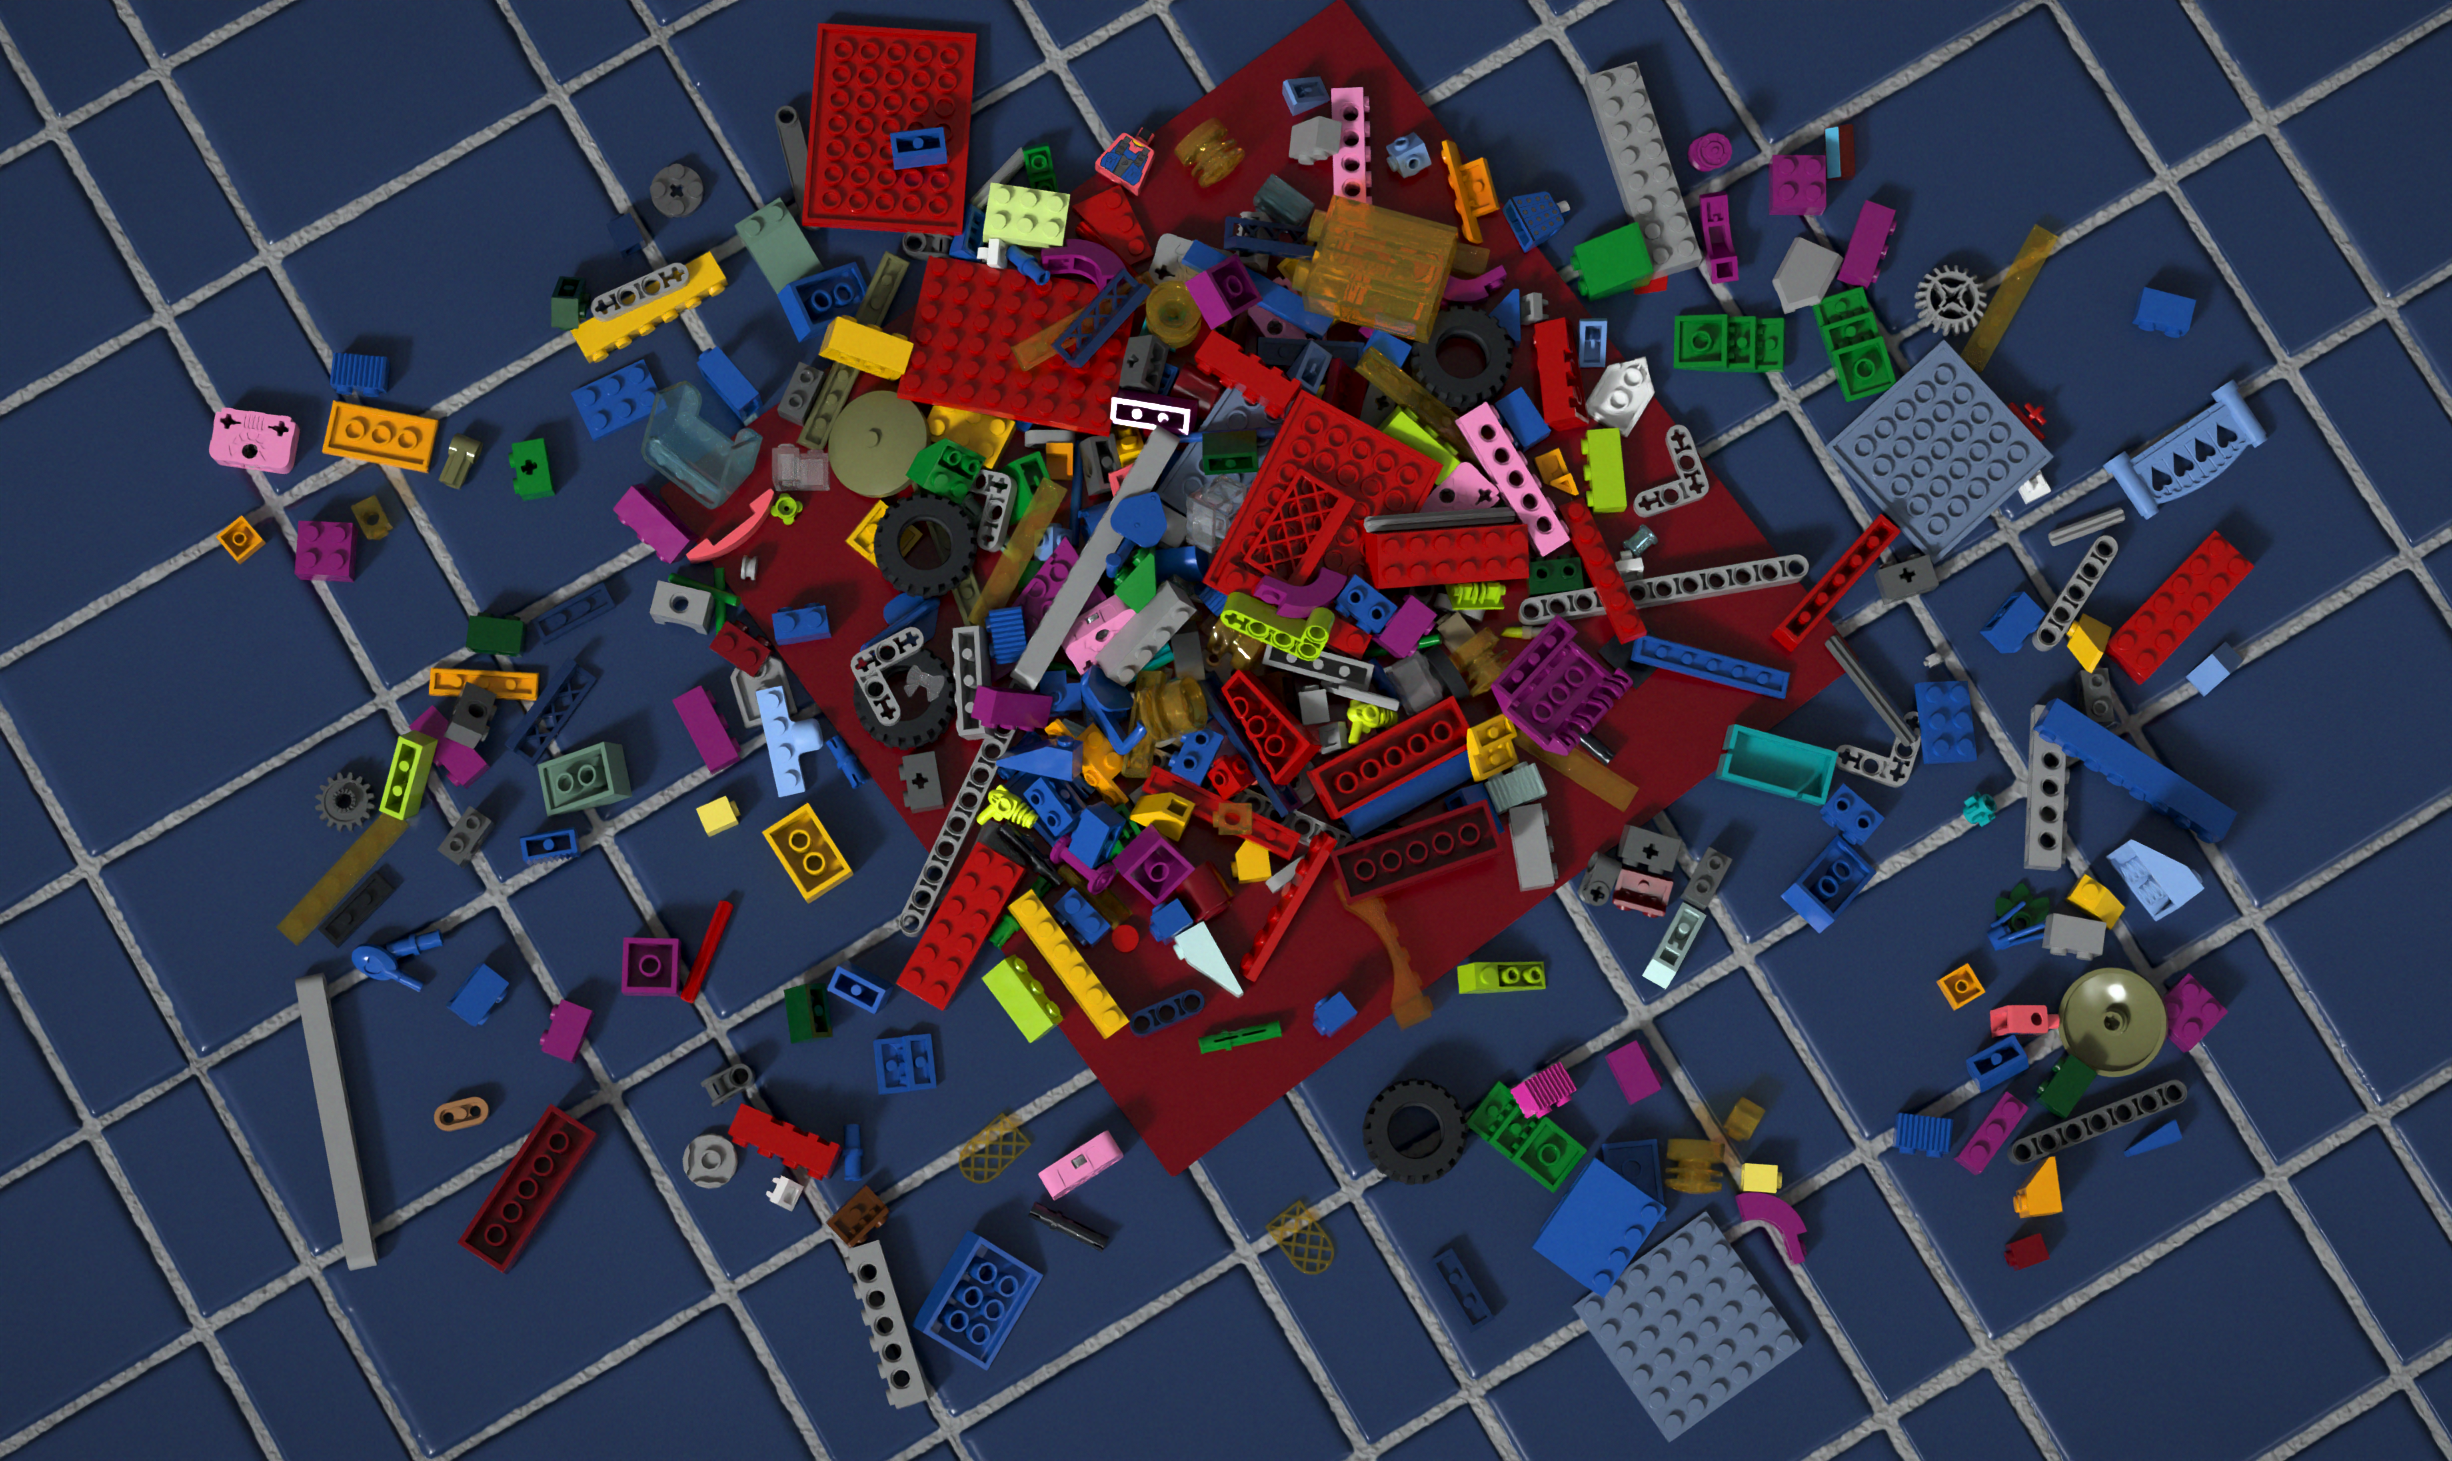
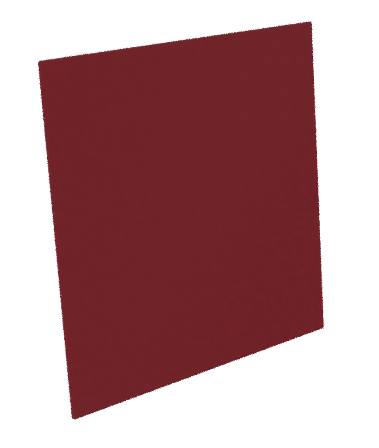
M1336 0L1153 133L1155 137L1148 147L1155 151V159L1140 194L1136 196L1123 187L1122 189L1154 256L1158 241L1163 234H1173L1190 241L1196 239L1210 247L1226 250L1224 249L1225 218L1228 216L1241 218L1240 213L1264 212L1273 223L1324 230L1323 237L1335 250L1333 155L1329 156L1326 160H1318L1313 165L1300 164L1298 159L1289 157L1292 126L1318 116L1332 119L1331 88L1363 87L1364 96H1369L1370 112H1364L1365 121H1370V137H1365V146H1370L1371 162H1366V171H1371L1372 187H1367V197L1372 196V212L1367 213L1368 222H1373V238L1371 239L1383 240L1398 232L1403 240L1441 250L1445 253L1446 257L1445 271L1452 277L1460 280L1478 278L1502 265L1507 273L1506 279L1503 282L1504 285L1493 292H1490L1488 289L1489 297L1487 302L1472 307V310L1479 312L1480 308L1486 310L1487 317L1513 289H1519V298L1533 292L1542 294V299L1548 301V305L1542 307V313L1549 315V318L1530 325H1520L1521 342L1519 347H1513L1512 355L1514 359L1510 375L1501 393L1497 394L1495 399L1488 405L1494 406L1496 402L1522 387L1544 419L1540 373L1537 365L1538 353L1533 341V333H1535L1534 324L1566 317L1572 321L1577 347V326L1579 320L1591 319L1592 316L1537 246L1524 253L1502 212V208L1505 205L1498 196L1500 209L1477 217L1483 242L1476 244L1465 238L1462 232L1463 219L1455 206V200L1457 199L1455 190L1452 189L1448 180L1450 171L1441 154L1443 150L1442 141L1449 140L1454 142V140L1344 0ZM1320 76L1330 101L1292 116L1282 94L1283 82L1287 79ZM1348 114L1345 116L1344 119H1346L1347 121H1353L1358 116L1355 114ZM1414 132L1424 142L1432 164L1421 169L1413 176L1403 178L1398 171L1393 172L1387 162L1389 153L1386 146L1394 143L1396 139ZM1349 139L1345 142L1348 146H1354L1358 143L1356 139ZM1457 145L1462 165L1469 163V159ZM1349 164L1346 167L1348 171H1355L1359 168L1357 164ZM1098 172L1069 193L1070 202L1063 247H1065L1066 239L1083 240L1076 233L1075 228L1084 219L1072 209V206L1119 184ZM1350 189L1347 191L1346 194L1349 196H1356L1360 193V191L1357 189ZM1351 214L1347 219L1355 222L1360 219V216ZM1238 224L1233 226V236H1238V228L1240 227ZM1283 231L1278 236L1281 242L1291 243L1294 241L1287 231ZM1307 234L1302 239V242L1306 244L1315 235ZM1021 248L1026 254L1033 255L1038 260V264H1040L1042 251ZM1226 250V251H1229V252H1231V253H1233V254L1236 253V251H1233V250ZM1269 256L1267 273L1260 275L1271 281L1278 277H1281L1282 280L1285 279L1284 275L1276 267L1285 258ZM1154 257L1132 267L1147 283L1149 269ZM982 259L980 260V262H978L980 264L987 265V263L982 262ZM1007 259V269L1018 270V267ZM1345 263V264L1350 268V270L1352 271L1353 268H1354V265ZM1162 271L1161 275H1158V279L1163 280L1167 276V272ZM1050 274L1051 277L1096 285L1091 279L1081 274ZM1127 285L1126 290L1130 291L1131 288ZM1373 296L1369 301V307L1373 312H1377L1381 306ZM1142 301L1136 308L1130 337L1140 335L1151 301L1147 303ZM1192 302L1176 352L1169 351L1166 363L1177 367L1179 373L1187 361L1196 366L1198 365L1195 362L1194 356L1211 332L1196 302ZM1438 302L1428 306L1417 328L1412 333L1401 331L1396 338L1412 346L1417 330L1421 328L1424 320L1427 317L1432 318L1434 312L1439 309H1443L1444 312L1447 311L1448 306ZM918 303L883 327L882 332L889 335L893 333L904 335L908 338L907 341L909 342ZM1345 317L1341 322L1328 329L1327 341L1360 342L1357 339L1358 330L1367 321ZM1248 320L1244 355H1247L1249 352L1256 355L1257 337L1260 336ZM1272 326L1268 329V332L1272 335H1278L1282 330L1277 326ZM1309 333L1307 334V339H1309V338H1313L1314 340L1317 339V338L1314 337L1313 335H1311V334H1309ZM1608 337L1606 338L1605 367H1580L1586 401L1609 365L1627 362ZM1449 339L1441 343L1437 349L1436 358L1440 367L1447 374L1455 378H1473L1480 375L1485 368L1486 359L1484 353L1475 343L1467 339ZM1409 359L1398 379H1395L1402 382L1403 385L1401 387V400L1394 406V409L1398 405L1401 407L1411 388L1418 389L1419 384L1413 383L1411 378L1412 369L1409 368ZM1266 365V366H1265V367H1267L1268 369H1270L1271 367H1274V366H1275V367L1281 369V370L1284 372V374L1288 377V375L1286 374V372H1287L1289 369H1286V368H1284L1283 366H1280V365ZM829 366L827 369L823 371L825 374V378L827 377L831 366ZM860 370L842 410L854 399L869 392L892 391L897 393L901 377L893 382ZM1652 396L1628 437L1620 435L1627 501L1625 512L1592 514V507H1588L1614 563L1621 559L1620 552L1631 550L1633 559L1642 558L1644 566L1643 579L1779 557L1699 453L1698 456L1709 484L1708 492L1704 498L1644 518L1636 514L1633 503L1639 493L1679 480L1665 440L1668 430L1676 424L1657 399ZM913 401L922 410L927 419L934 405ZM779 402L660 489V494L674 514L700 537L696 541L697 544H700L707 538L713 546L754 515L749 504L770 488L776 496L773 506L776 505L779 496L783 493L789 494L795 502L799 501L802 503L803 509L796 514L793 524H784L783 519L778 516L774 517L770 511L764 523L746 542L728 554L710 560L715 568H724L725 582L735 595L741 597L743 606L930 854L984 739L967 740L959 736L956 728V719L958 718L957 706L955 717L950 721L948 730L945 733H941L938 736V740L932 744L928 742L920 749H916V747H910L908 750H900L899 747L889 748L884 743L874 740L865 731L856 714L853 703L854 681L857 679L851 668V660L860 652L863 644L889 627L883 616L884 607L895 597L906 592H899L893 588V585L884 579L880 569L845 542L847 537L878 500L883 501L887 506H893L897 503L898 499L911 497L912 493L915 492L912 484L899 493L882 498L866 497L850 490L840 482L831 467L828 454L829 438L821 454L796 443L803 427L779 417L777 411ZM1437 402L1435 406L1455 434L1453 447L1459 452L1456 456L1460 462L1472 464L1481 475L1492 483L1455 420L1473 410L1472 407H1468L1466 412H1458L1457 407H1451V410L1448 411L1442 409L1444 404ZM1589 417L1590 425L1560 432L1548 425L1551 430L1549 437L1523 453L1528 462L1526 468L1531 475L1535 474L1542 485L1540 490L1545 498L1549 497L1556 508L1554 513L1559 521L1562 518L1558 512V506L1580 498H1584L1586 502V491H1590L1589 480L1585 481L1583 466L1587 465V454L1582 455L1581 439L1585 438L1587 430L1608 429L1591 417ZM1035 423L1031 430H1061L1060 428ZM1112 423L1111 427H1115L1119 424ZM1488 426L1481 428L1482 437L1486 440H1491L1493 436L1491 428ZM1138 427L1141 438L1143 440L1144 428ZM1016 429L995 472L1017 459L1040 451L1046 466V448L1026 447L1025 433ZM1674 432V436L1671 438L1672 441H1677L1680 446L1679 451H1675L1676 454L1683 450H1690L1688 446L1683 449L1681 441L1684 435H1679L1678 432ZM1078 433L1076 434V440H1085L1089 437L1100 435ZM1559 448L1579 494L1575 496L1544 484L1533 458ZM1502 449L1495 451L1496 460L1504 463L1507 458L1505 451ZM1690 456L1681 457L1679 462L1682 468L1688 470L1694 467L1693 458ZM1083 471L1081 510L1109 500L1112 501V493L1088 495ZM1698 471L1692 475L1684 476L1685 479L1691 476L1693 484L1689 488L1690 491L1695 490L1697 494H1700V489L1703 486L1702 484L1697 485L1694 476L1699 474ZM1516 472L1509 474L1510 483L1518 486L1521 481L1519 474ZM1162 473L1150 492L1158 490ZM984 475L979 476L976 480V487L978 489L985 486L986 477ZM1051 480L1059 498L1060 507L1017 524L1008 525V536L1026 552L1019 561H1034V530L1045 528V525L1049 523L1061 524L1062 528L1069 529L1072 480ZM1434 483L1429 495L1438 486L1437 484ZM1668 489L1663 494L1664 499L1669 503H1674L1678 500V493L1673 489ZM973 493L975 495L974 499L984 508L987 496ZM1445 493L1439 496L1443 503H1451L1453 501L1452 496ZM1655 493L1656 499L1650 502L1642 498L1639 507H1645L1646 511H1649L1650 505L1658 502V507H1662L1659 502L1658 493ZM1480 495L1477 505L1484 500L1488 501L1489 495ZM1498 495L1500 499L1497 506L1503 501L1500 495ZM1530 495L1523 497V504L1526 508L1532 509L1535 504L1533 497ZM1001 506L995 507L992 512L993 519L997 520L1002 515ZM785 507L784 510L789 511V507ZM1080 518V526L1084 525L1083 518ZM1544 518L1537 520V527L1540 531L1546 532L1549 527L1547 520ZM919 521L913 523L912 525L923 535L905 555V561L919 570H932L941 566V561L926 522ZM1194 522L1195 526L1183 547L1196 546L1199 549L1210 550L1216 553L1219 546L1208 538L1210 532ZM1081 529L1079 533V546L1074 547L1079 556L1085 547ZM1569 534L1570 540L1545 555L1546 560H1557V556L1564 554H1573V558L1580 557ZM1528 542V553L1530 562V559L1536 558L1537 555L1535 554L1534 550ZM977 543L976 559L972 569L988 611L1011 607L1019 597V561L1012 564L1000 549L996 552H990L980 548ZM744 555H747L750 559L754 556L758 557L756 580H751L750 577L741 579ZM1581 561L1584 589L1593 588L1594 586ZM1767 567L1762 569V573L1766 578H1775L1773 569ZM1736 573V579L1739 582H1749V577L1746 573ZM1712 576L1709 578V582L1713 587L1719 588L1723 586V582L1719 577ZM1526 578L1495 580L1500 582L1501 585H1505L1506 588L1505 595H1501L1504 609H1486L1482 622H1475L1464 618L1478 637L1456 656H1453L1443 642L1440 645H1436L1452 661L1469 689V695L1457 703L1470 728L1503 713L1490 686L1534 639L1512 638L1500 635L1506 627L1525 626L1519 621L1518 610L1521 603L1528 599ZM1690 580L1683 582V587L1686 591L1693 592L1696 590L1694 582ZM1800 582L1637 609L1641 620L1661 639L1790 672L1785 699H1778L1658 668L1637 689L1631 686L1621 698H1610L1614 706L1591 728L1590 732L1613 752L1617 753L1606 767L1580 744L1575 745V748L1567 756L1546 751L1513 723L1517 737L1511 739L1519 761L1518 764L1526 761L1528 765L1535 763L1547 791L1546 796L1522 806L1541 803L1542 810H1547L1549 826H1545L1547 837H1552L1554 852L1550 853L1551 863H1556L1558 870V879H1554L1555 884L1553 887L1520 891L1507 812L1497 815L1505 831L1499 835L1505 854L1349 907L1333 859L1329 856L1255 982L1249 980L1238 971L1240 969V962L1242 957L1249 953L1253 947L1257 932L1263 929L1267 923V917L1271 908L1275 905L1277 906L1280 901L1283 888L1273 894L1266 885V881L1239 884L1238 877H1232L1230 862L1235 861V854L1245 842V839L1191 814L1179 841L1177 842L1169 837L1168 839L1186 855L1195 868L1211 860L1235 894V898L1231 901L1232 904L1209 921H1204L1243 991V996L1239 998L1190 966L1185 958L1180 960L1173 948V945L1176 944L1175 940L1167 945L1162 940L1160 942L1155 940L1149 931V925H1151L1150 916H1152V910L1156 906L1126 880L1121 873L1115 875L1111 883L1102 892L1093 895L1087 889L1088 879L1066 861L1055 864L1050 859L1067 877L1057 888L1054 889L1052 887L1040 901L1129 1021L1137 1011L1187 990H1197L1204 996V1009L1199 1015L1148 1037L1140 1038L1135 1036L1131 1032L1130 1022H1128L1110 1037L1104 1039L1022 927L1018 932L1015 931L1001 950L1007 958L1016 955L1025 962L1028 968L1027 971L1033 979L1043 986L1044 993L1048 999L1054 1002L1060 1009V1015L1064 1020L1058 1024V1027L1168 1174L1175 1177L1587 868L1589 859L1594 852L1598 851L1605 854L1620 842L1624 825L1640 828L1716 771L1721 754L1727 753V750L1722 748L1729 725L1736 724L1767 732L1845 674L1846 671L1825 646V642L1830 637L1837 635L1858 662L1859 658L1826 615L1792 652L1771 635L1808 594ZM1444 584L1435 585L1433 597L1427 605L1429 609L1440 613L1438 620L1447 614V612L1436 609L1433 606L1437 593L1447 594ZM1658 585L1656 587L1659 595L1668 596L1670 594L1667 586ZM1416 586L1415 592L1420 596H1426L1429 594V589L1427 586ZM1410 587L1380 589L1379 593L1383 596L1385 593H1392L1395 596L1401 597V595H1408ZM1633 589L1630 591L1632 599L1636 601L1643 599V593L1640 590ZM950 590L946 595L940 597L935 595L941 602L938 608L935 634L924 643L922 649L928 648L934 652V655L940 656L945 661L948 669L951 670L954 678L953 628L965 627L953 593ZM1579 598L1577 600V605L1581 609L1591 607L1588 599ZM1192 602L1197 610L1187 621L1196 620L1201 653L1209 646H1219L1245 664L1248 670L1255 676L1278 671L1291 672L1262 664L1266 643L1226 626L1221 621V615L1216 617L1204 603ZM1554 602L1550 605L1554 613L1560 614L1564 612V607L1561 603ZM809 603H820V606H826L831 638L778 646L775 639L772 614L778 613L777 610L784 607H793L794 610L804 609V605ZM1528 606L1524 608V614L1527 617L1535 618L1538 616V612L1534 607ZM1607 614L1566 621L1578 631L1572 641L1613 675L1616 669L1598 652L1616 634ZM1436 622L1434 631H1435V629L1439 626V625L1437 624V622ZM1548 624L1538 625V626H1532V627H1546ZM899 639L894 641L896 644L900 643ZM1369 642L1367 648L1373 647L1374 645H1372V643ZM1060 645L1052 661L1074 666ZM1434 646L1427 647L1426 652ZM1328 649V651L1322 650V651L1327 652V653H1331V654L1338 655V654L1332 652V651L1329 650V649ZM1391 654L1375 657L1390 675L1393 674L1396 677L1394 680L1397 682L1406 657L1395 658ZM1211 655L1209 657V661L1211 663H1217L1219 661V657L1217 655ZM1362 657L1361 662L1368 663L1372 658L1363 659ZM860 659L858 661L859 666L856 667V669L859 670L861 666L864 667L867 664V662H864L863 659ZM1423 660L1413 684V689L1410 690L1402 687L1411 697L1396 711L1398 715L1397 723L1446 697L1431 677ZM1173 661L1125 686L1128 691L1141 690L1142 702L1155 694H1167L1179 702L1178 696L1168 685L1175 678ZM1237 670L1231 672V677ZM1012 671L992 683V686L1009 688L1013 680L1010 677ZM1293 672L1296 694L1302 692L1301 688L1305 686L1319 685V690L1324 689L1321 686V680L1318 678ZM900 673L886 681L900 707L901 718L899 721H910L926 712L931 701V691L927 682L922 677L913 673ZM1066 675L1067 684L1080 683V679ZM1371 679L1368 692L1388 697L1383 691L1377 689L1378 685ZM882 687L880 695L883 693L884 687ZM1326 692L1330 722L1348 719L1346 714L1349 708L1348 698ZM887 696L880 703L884 712L891 718H894L893 713L896 710L895 708L891 710L888 708L885 700H890V697ZM1083 707L1082 711L1070 713L1069 716L1049 717L1047 726L1056 719L1063 722L1065 718L1084 727ZM1131 707L1127 710V720L1119 723L1126 736L1134 730L1133 719L1138 707ZM1000 724L997 727V731L1001 734H1007L1011 731L1010 729L1000 727ZM1035 727L1034 732L1042 740L1049 739L1048 734L1044 730L1045 728ZM1376 728V733H1379L1386 728ZM1019 729L1011 747H1016L1027 731ZM1170 744L1157 748L1171 755L1175 751L1179 753L1181 749ZM991 746L986 750L985 754L993 759L1000 755L1001 750L996 746ZM1134 747L1124 756L1133 757L1137 752L1136 748ZM934 751L944 808L912 814L911 807H905L903 791L908 789L906 780L901 781L898 765L903 764V756ZM1343 751L1333 754L1316 753L1310 762L1315 767ZM1150 756L1146 760V764L1150 768L1153 765L1159 767L1161 760L1157 756ZM1126 766L1112 780L1128 798V795L1145 783L1148 775ZM1510 767L1503 770L1502 773L1506 775L1513 772V769ZM983 770L976 772L974 775V780L978 783H984L989 778V774ZM997 774L990 791L996 789L1001 784L1005 785L1008 781L1002 779ZM917 777L918 782L914 784L918 785L919 789H923L924 783L928 781H924L923 777ZM1294 777L1290 782L1292 788H1296V782L1299 781L1297 777ZM1205 778L1201 787L1207 790L1210 788L1211 783ZM1474 779L1392 822H1397V825L1405 827L1449 812L1444 801L1446 797L1462 788L1482 782L1484 785L1488 782V779L1474 782ZM1253 786V788L1250 789L1256 793L1268 797L1260 786ZM1081 787L1089 796L1084 801L1087 805L1092 806L1103 801L1101 794L1096 789L1092 794H1089ZM1315 793L1313 799L1308 804L1297 810L1338 829L1340 818L1330 820L1317 793ZM967 795L962 803L966 807H973L978 799L974 795ZM988 796L979 814L990 805ZM1236 796L1231 797L1227 800L1232 801ZM1249 800L1246 802L1245 808L1257 812L1260 809V804L1256 800ZM1128 801L1125 806L1131 814L1134 806ZM1274 811L1271 813L1270 819L1279 824L1285 820V816L1281 817L1278 811ZM993 817L984 825H980L977 820L975 821L948 878L951 884H953L977 841H983L1028 868L991 934L1003 921L1001 919L1003 915L1009 914L1010 911L1007 907L1023 896L1038 879V876L1043 877L1039 872L1035 873L1032 870L1033 867L996 833L999 827L1008 819L1003 818V820L997 821ZM1012 818L1009 820L1043 855L1047 854L1050 857L1052 847L1034 827L1029 829L1026 826L1023 827L1022 823L1012 822ZM956 819L952 822L951 829L955 832H961L964 830L966 823L961 819ZM1136 822L1137 826L1142 832L1146 828V826H1143ZM1299 822L1295 825V830L1297 833L1305 835L1310 831V827L1305 822ZM1364 836V837H1362V838H1360V839H1362V840L1365 841V840H1368V839H1370V838H1372V837ZM1298 842L1290 861L1268 851L1271 875L1274 876L1296 859L1308 853L1309 846ZM948 843L943 844L940 847L939 853L942 856H950L954 852V846ZM1072 887L1111 925V931L1093 948L1088 944L1082 946L1073 936L1075 931L1069 925L1064 927L1053 916L1056 913L1053 906ZM1172 891L1161 903L1166 902L1168 905L1177 899L1178 896ZM1192 918V920H1193V927H1194L1195 925H1197V924H1199V923H1196V922L1194 921V919ZM1130 925L1138 932L1139 943L1133 951L1122 953L1114 948L1112 933L1118 926ZM1341 991L1357 1011L1355 1019L1331 1038L1327 1034L1321 1036L1312 1024L1313 1020H1315L1313 1018L1314 1011H1316L1314 1009L1315 1004L1328 995L1332 998ZM1190 996L1186 998L1184 1004L1186 1008L1195 1010L1200 1006V1001L1197 997ZM1163 1007L1159 1012V1016L1163 1020L1168 1021L1173 1019L1175 1011L1171 1007ZM1140 1017L1134 1022V1027L1138 1031H1145L1150 1026V1022L1144 1017ZM1275 1020L1279 1021L1282 1037L1231 1047L1232 1050L1229 1051L1221 1049L1201 1054L1198 1037L1222 1033L1221 1030L1224 1029L1232 1031Z

